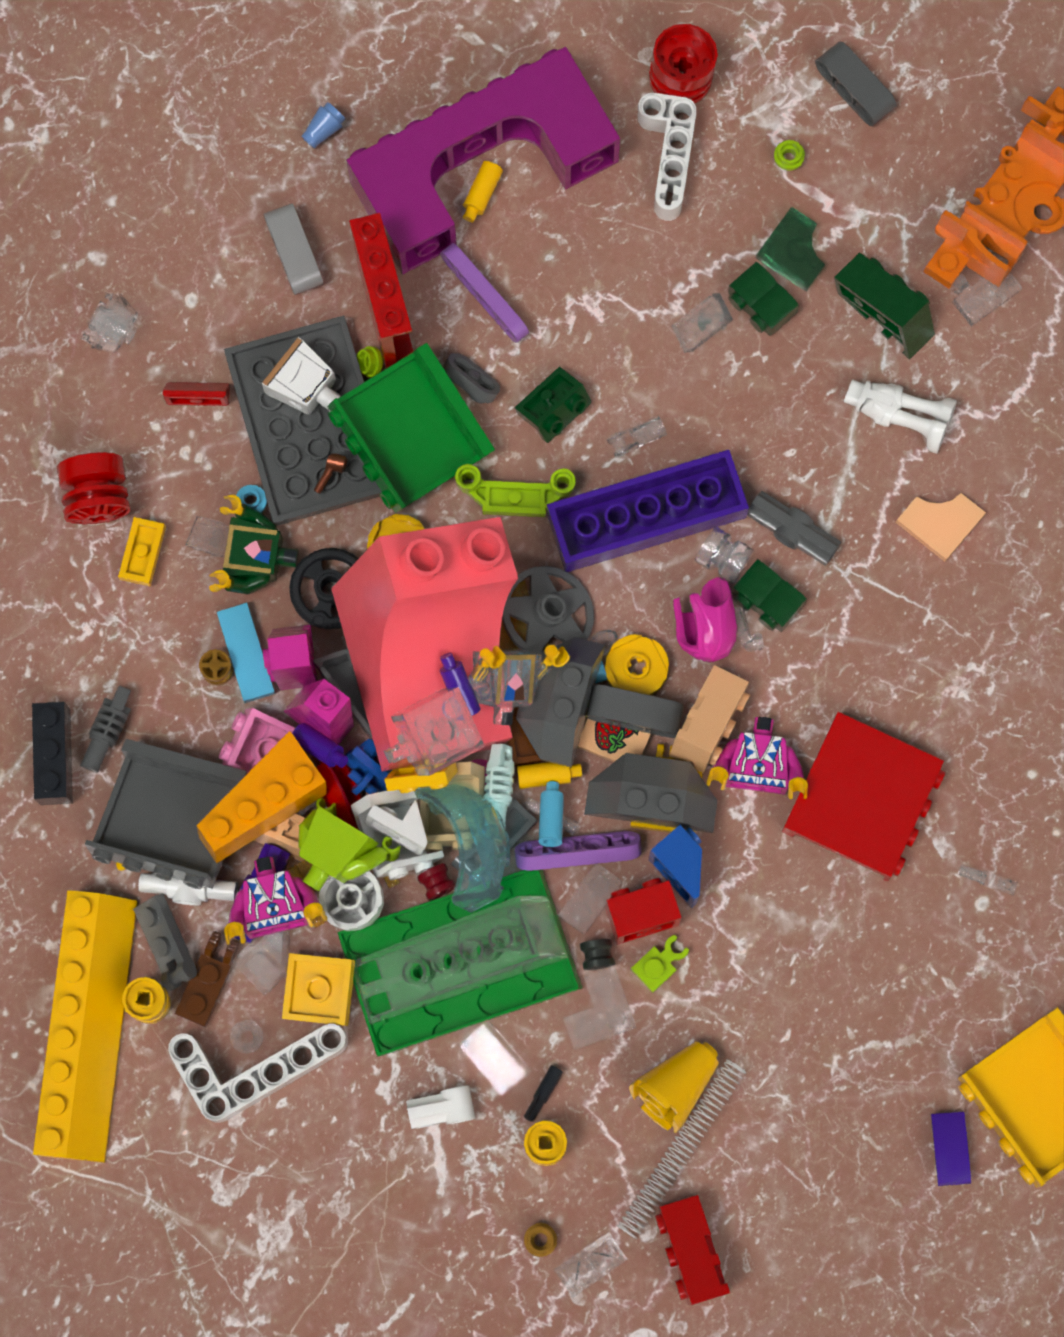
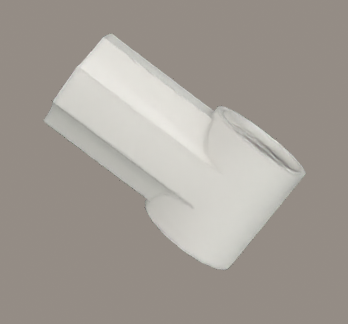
M469 1086L440 1091V1094L406 1101L411 1129L445 1122L448 1125L476 1119Z

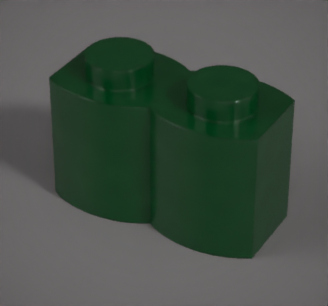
M755 262L729 285L728 293L730 296L728 299L738 311L743 309L751 316L749 319L750 323L760 333L764 331L769 336H772L798 313L799 304L758 262Z
M758 559L735 584L732 591L735 595L733 600L745 611H749L751 608L760 615L758 618L760 623L771 631L776 628L782 632L803 608L807 600L801 592Z

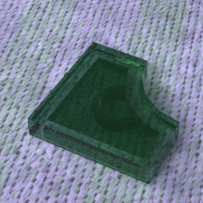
M791 207L758 251L756 259L807 292L825 267V264L816 256L812 246V235L817 223Z

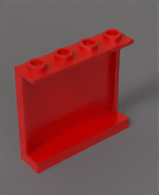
M379 212L352 219L349 222L357 264L385 368L387 369L414 351L409 333L412 332L382 217Z
M837 712L806 778L808 783L807 798L804 799L803 793H799L782 832L791 837H794V835L802 837L885 876L883 880L888 882L892 874L899 876L906 859L901 857L906 845L912 847L918 835L919 829L914 828L919 816L925 818L930 809L932 800L927 798L932 787L938 790L946 772L940 770L944 760Z

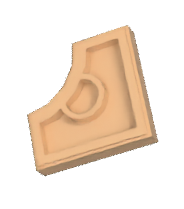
M962 493L953 500L944 503L926 502L916 497L896 520V523L945 562L986 512Z

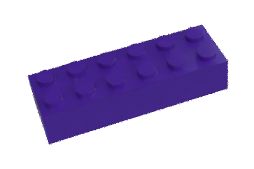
M725 450L547 504V517L566 572H571L747 518L749 506L730 450Z

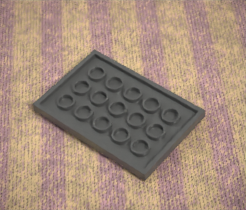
M344 315L224 349L271 517L276 526L380 497V488L375 481L371 482L366 477L362 469L364 463L358 454L353 455L345 443L347 437L341 427L336 428L328 416V409L318 404L311 414L303 413L268 396L262 386V382L298 337L332 369L336 381L331 389L343 396L363 384V377ZM333 453L345 456L348 461L344 472L333 471L320 494L315 492L314 488L326 469L328 456Z

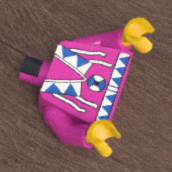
M755 717L753 733L740 732L738 739L728 741L723 747L717 762L710 770L706 785L710 786L711 781H719L722 784L720 790L729 787L785 795L788 790L789 799H793V792L796 791L802 792L804 799H806L808 792V783L804 779L802 766L793 748L786 745L785 738L772 736L774 720L767 717Z
M264 857L254 861L257 878L243 881V889L237 892L229 913L228 924L224 928L227 945H230V939L235 936H239L241 944H244L246 942L245 933L249 939L307 925L313 927L312 920L321 916L325 922L327 921V916L316 892L304 883L302 878L292 877L289 871L276 873L273 857Z

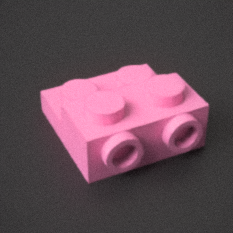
M254 708L245 709L244 713L239 712L236 715L231 728L236 731L231 743L228 741L224 743L219 759L223 760L222 765L241 769L249 773L289 731L293 733L295 728Z

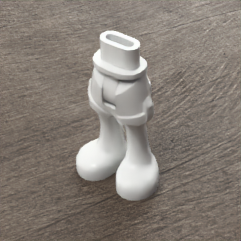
M852 380L844 403L856 406L857 412L861 410L862 413L872 418L876 424L889 427L890 424H895L921 433L926 437L927 449L937 454L947 426L953 416L957 400L945 398L941 401H932L906 394L900 385L871 383L869 380L864 384ZM901 407L931 415L936 420L925 419L910 414L908 412L902 411Z

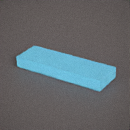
M244 603L218 611L217 615L244 703L275 694L270 675H268L267 669L264 666L263 652L248 604Z

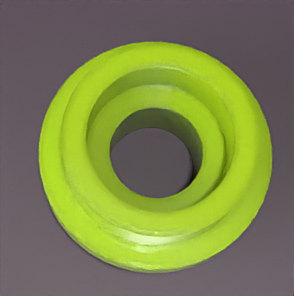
M794 140L783 141L775 148V163L783 170H796L804 162L805 151ZM786 153H791L794 155L795 158L793 160H787L784 158L783 155Z
M367 346L357 353L356 357L361 374L372 378L381 372L384 359L377 347Z

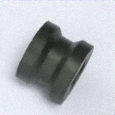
M598 939L580 943V950L585 955L583 970H598L615 966V959L610 954L612 939Z

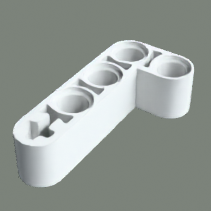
M648 93L638 103V122L646 130L665 133L655 193L654 211L660 219L672 221L680 215L682 210L695 128L696 106L692 100L685 97ZM653 108L656 109L659 113L656 115H648L644 111L646 109ZM678 113H685L689 116V118L686 120L677 119L675 115ZM674 141H680L685 146L683 148L676 149L673 148L670 144ZM668 170H677L680 175L678 177H669L666 172ZM667 191L673 192L671 205H665Z

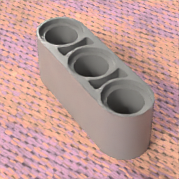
M293 203L264 213L266 224L294 295L323 285L319 268Z

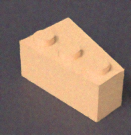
M714 665L699 692L694 706L691 707L682 729H679L669 756L676 760L691 762L693 767L702 773L705 772L708 764L715 765L723 750L718 747L722 737L728 739L735 727L736 721L732 720L735 711L742 712L750 697V694L745 692L749 682Z

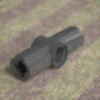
M762 490L749 507L747 516L772 531L774 537L779 542L791 549H800L824 566L830 562L841 544V541L814 525V521L806 513L795 507H786Z

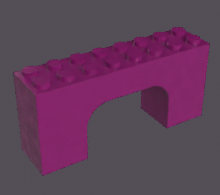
M566 46L559 50L552 49L546 52L540 60L532 64L525 63L519 66L513 74L505 78L498 77L493 79L486 88L478 92L471 91L460 98L459 102L451 106L444 105L437 108L428 118L422 121L420 119L414 120L404 130L395 135L392 133L380 138L377 144L367 149L360 148L354 151L350 158L346 159L350 183L368 215L379 212L381 214L392 257L402 274L440 256V252L452 243L457 245L455 223L437 194L435 185L445 173L507 141H528L536 145L544 153L565 190L619 162L620 137Z

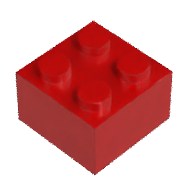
M661 878L652 879L642 883V888L630 892L629 888H623L610 893V899L606 900L605 910L617 945L677 927L682 918L670 880L662 882Z

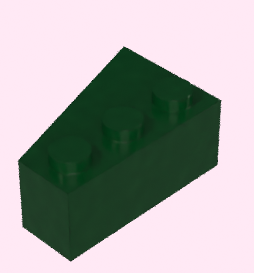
M859 252L834 277L838 294L866 320L871 317L884 328L881 334L887 340L893 336L904 346L903 354L909 360L935 335L928 298L918 290L914 292L907 287L904 280L897 274L891 275L885 271L880 262L875 258L871 257L869 259Z

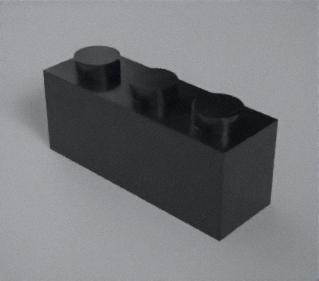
M65 702L32 703L34 800L40 805L73 804L71 710Z

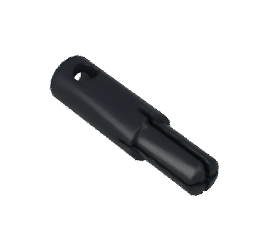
M553 1065L549 1067L533 1095L534 1099L524 1114L526 1120L534 1122L543 1104H546L561 1078L563 1071Z

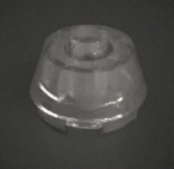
M108 290L105 294V298L109 299L106 304L102 301L99 302L88 322L89 329L91 330L90 333L83 332L80 339L90 344L92 349L117 353L123 343L129 345L137 331L134 324L139 314L122 294L118 296Z

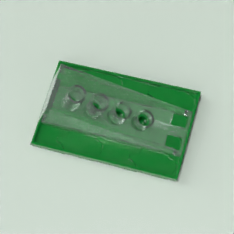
M542 869L522 870L378 918L372 925L362 930H342L337 932L345 958L355 960L353 983L377 1057L394 1053L583 989Z

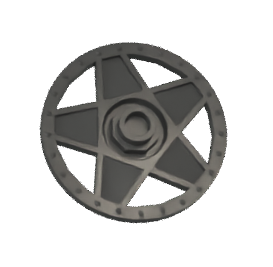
M539 566L527 569L518 575V580L513 585L505 603L502 622L508 636L516 646L525 653L538 655L544 652L542 649L552 636L562 642L573 637L587 640L593 628L594 610L587 590L574 576L559 568ZM548 575L563 579L573 588L557 592ZM530 577L529 596L510 598L516 586L524 579ZM582 604L585 607L586 617L583 633L571 616ZM510 617L527 624L525 641L515 631Z

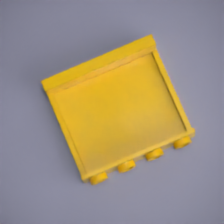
M1057 1007L958 1077L961 1083L958 1088L968 1102L974 1101L981 1110L978 1116L982 1123L989 1130L994 1128L1001 1138L998 1144L1009 1158L1014 1156L1021 1166L1017 1169L1021 1177L1028 1185L1033 1183L1036 1188L1042 1187L1046 1184V1181L1064 1169V1015Z

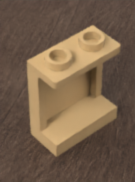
M473 762L456 763L458 772L446 787L440 789H430L429 786L421 787L423 796L420 800V816L428 842L424 850L425 852L443 851V846H452L453 850H472V845L484 844V766Z

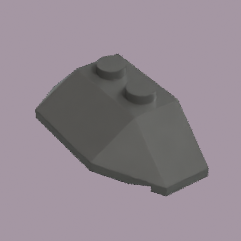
M576 637L556 646L557 649L564 647L570 656L569 661L564 666L554 667L551 665L538 678H534L532 703H528L530 666L524 688L525 700H521L516 716L517 721L540 760L572 768L593 685H595L605 650V644ZM545 651L535 656V669L547 657Z
M625 753L589 782L584 815L672 828L681 825L684 829L691 828L693 831L713 833L718 800L691 762Z

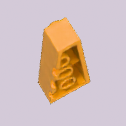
M291 731L196 825L200 840L216 864L327 794L326 781Z

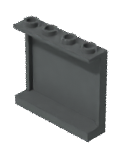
M125 739L121 749L125 759L93 842L88 840L85 842V846L91 853L92 858L104 864H110L111 861L121 863L124 868L139 873L141 869L153 872L152 874L155 877L165 881H171L172 878L183 880L185 885L194 889H202V886L213 889L223 860L216 864L200 840L196 825L248 774L247 771Z

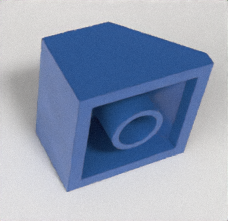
M679 825L650 850L648 860L667 881L670 880L671 886L692 908L697 904L700 896L702 848L699 844L702 841L691 828L685 830Z

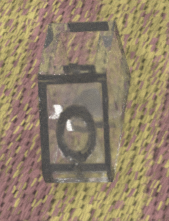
M290 930L263 936L255 946L250 943L237 955L239 961L235 965L264 996L287 976Z

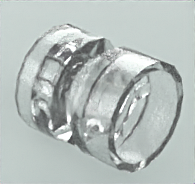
M715 526L702 545L695 562L708 570L717 567L718 574L734 584L750 560L754 548L739 540L732 543L731 534Z

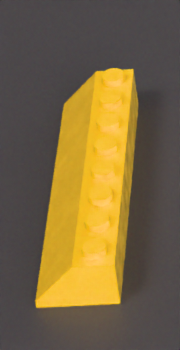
M67 890L33 1155L105 1163L125 1009L122 1004V995L125 987L128 985L136 914L133 909L138 905L136 900L102 893Z

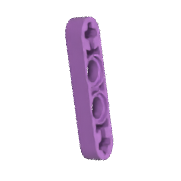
M452 243L440 252L442 259L449 269L513 342L517 343L529 334L521 318L456 244Z
M621 831L563 837L562 844L557 847L542 846L539 844V840L522 842L515 847L516 865L522 870L532 871L633 860L641 855V837L636 832Z

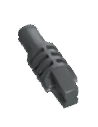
M119 686L112 700L104 698L89 732L91 742L82 760L81 767L98 773L108 749L116 745L131 709L126 707L125 704L131 690Z

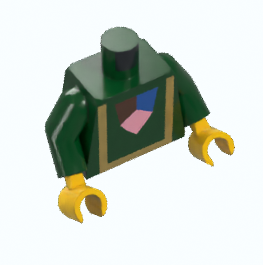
M232 494L223 497L231 502L232 508L230 510L223 506L220 507V512L224 515L235 513L236 518L231 517L223 570H216L209 574V577H216L219 580V584H213L209 586V589L212 592H218L225 588L228 592L249 595L267 587L269 582L276 581L279 566L295 568L298 564L299 550L283 548L281 532L261 512L246 504H242L240 498Z

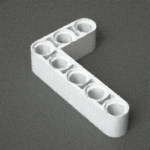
M336 1024L324 1025L224 1084L219 1079L201 1044L193 1036L183 1033L174 1036L169 1043L168 1051L201 1113L205 1118L215 1123H221L340 1055L347 1047L348 1038L340 1026ZM336 1031L341 1036L340 1044L333 1049L325 1047L323 1043L325 1035L328 1032ZM184 1041H190L193 1045L192 1054L187 1058H180L177 1054L179 1044ZM301 1048H308L312 1052V1059L306 1065H298L295 1061V1054ZM272 1065H280L283 1069V1076L277 1082H270L266 1077V1072ZM201 1069L207 1070L209 1073L208 1083L203 1087H196L193 1083L194 1074ZM245 1081L252 1082L254 1085L253 1095L248 1099H241L237 1093L239 1085ZM222 1098L225 1102L224 1112L221 1115L212 1116L209 1112L210 1102L213 1099Z

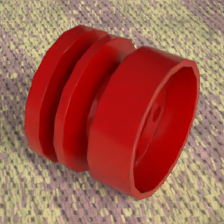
M677 24L663 30L655 41L649 71L650 87L654 93L685 97L692 100L694 104L701 101L710 91L718 57L716 43L711 35L702 28L691 24Z
M107 452L87 453L67 458L57 465L59 486L61 490L68 492L61 498L62 504L65 507L63 515L66 522L82 525L105 523L120 519L131 511L130 503L126 499L129 496L126 487L120 486L126 480L122 456Z

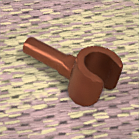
M336 453L328 456L326 469L314 488L315 492L319 494L322 492L333 471L344 472L348 461L345 456Z

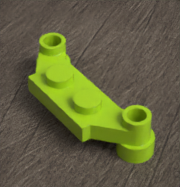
M471 464L462 465L455 474L458 488L482 507L483 515L546 517L547 504L569 497L576 486V478L568 469L556 470L547 484L484 481L481 479L478 468ZM466 479L473 480L471 484L464 483ZM564 483L567 484L568 487L562 489L559 488L558 485Z

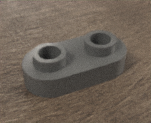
M452 353L448 356L443 368L451 381L464 389L477 403H492L500 392V386L497 381L466 356L458 353Z

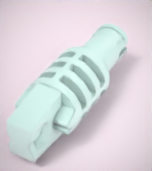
M492 744L489 762H487L486 767L487 776L485 777L486 785L484 786L486 794L483 797L487 805L485 833L491 835H505L507 807L512 803L511 794H513L512 785L514 783L512 776H514L515 769L512 747L506 744Z

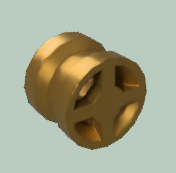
M213 649L207 651L199 662L200 672L211 685H224L233 676L232 662L222 650Z

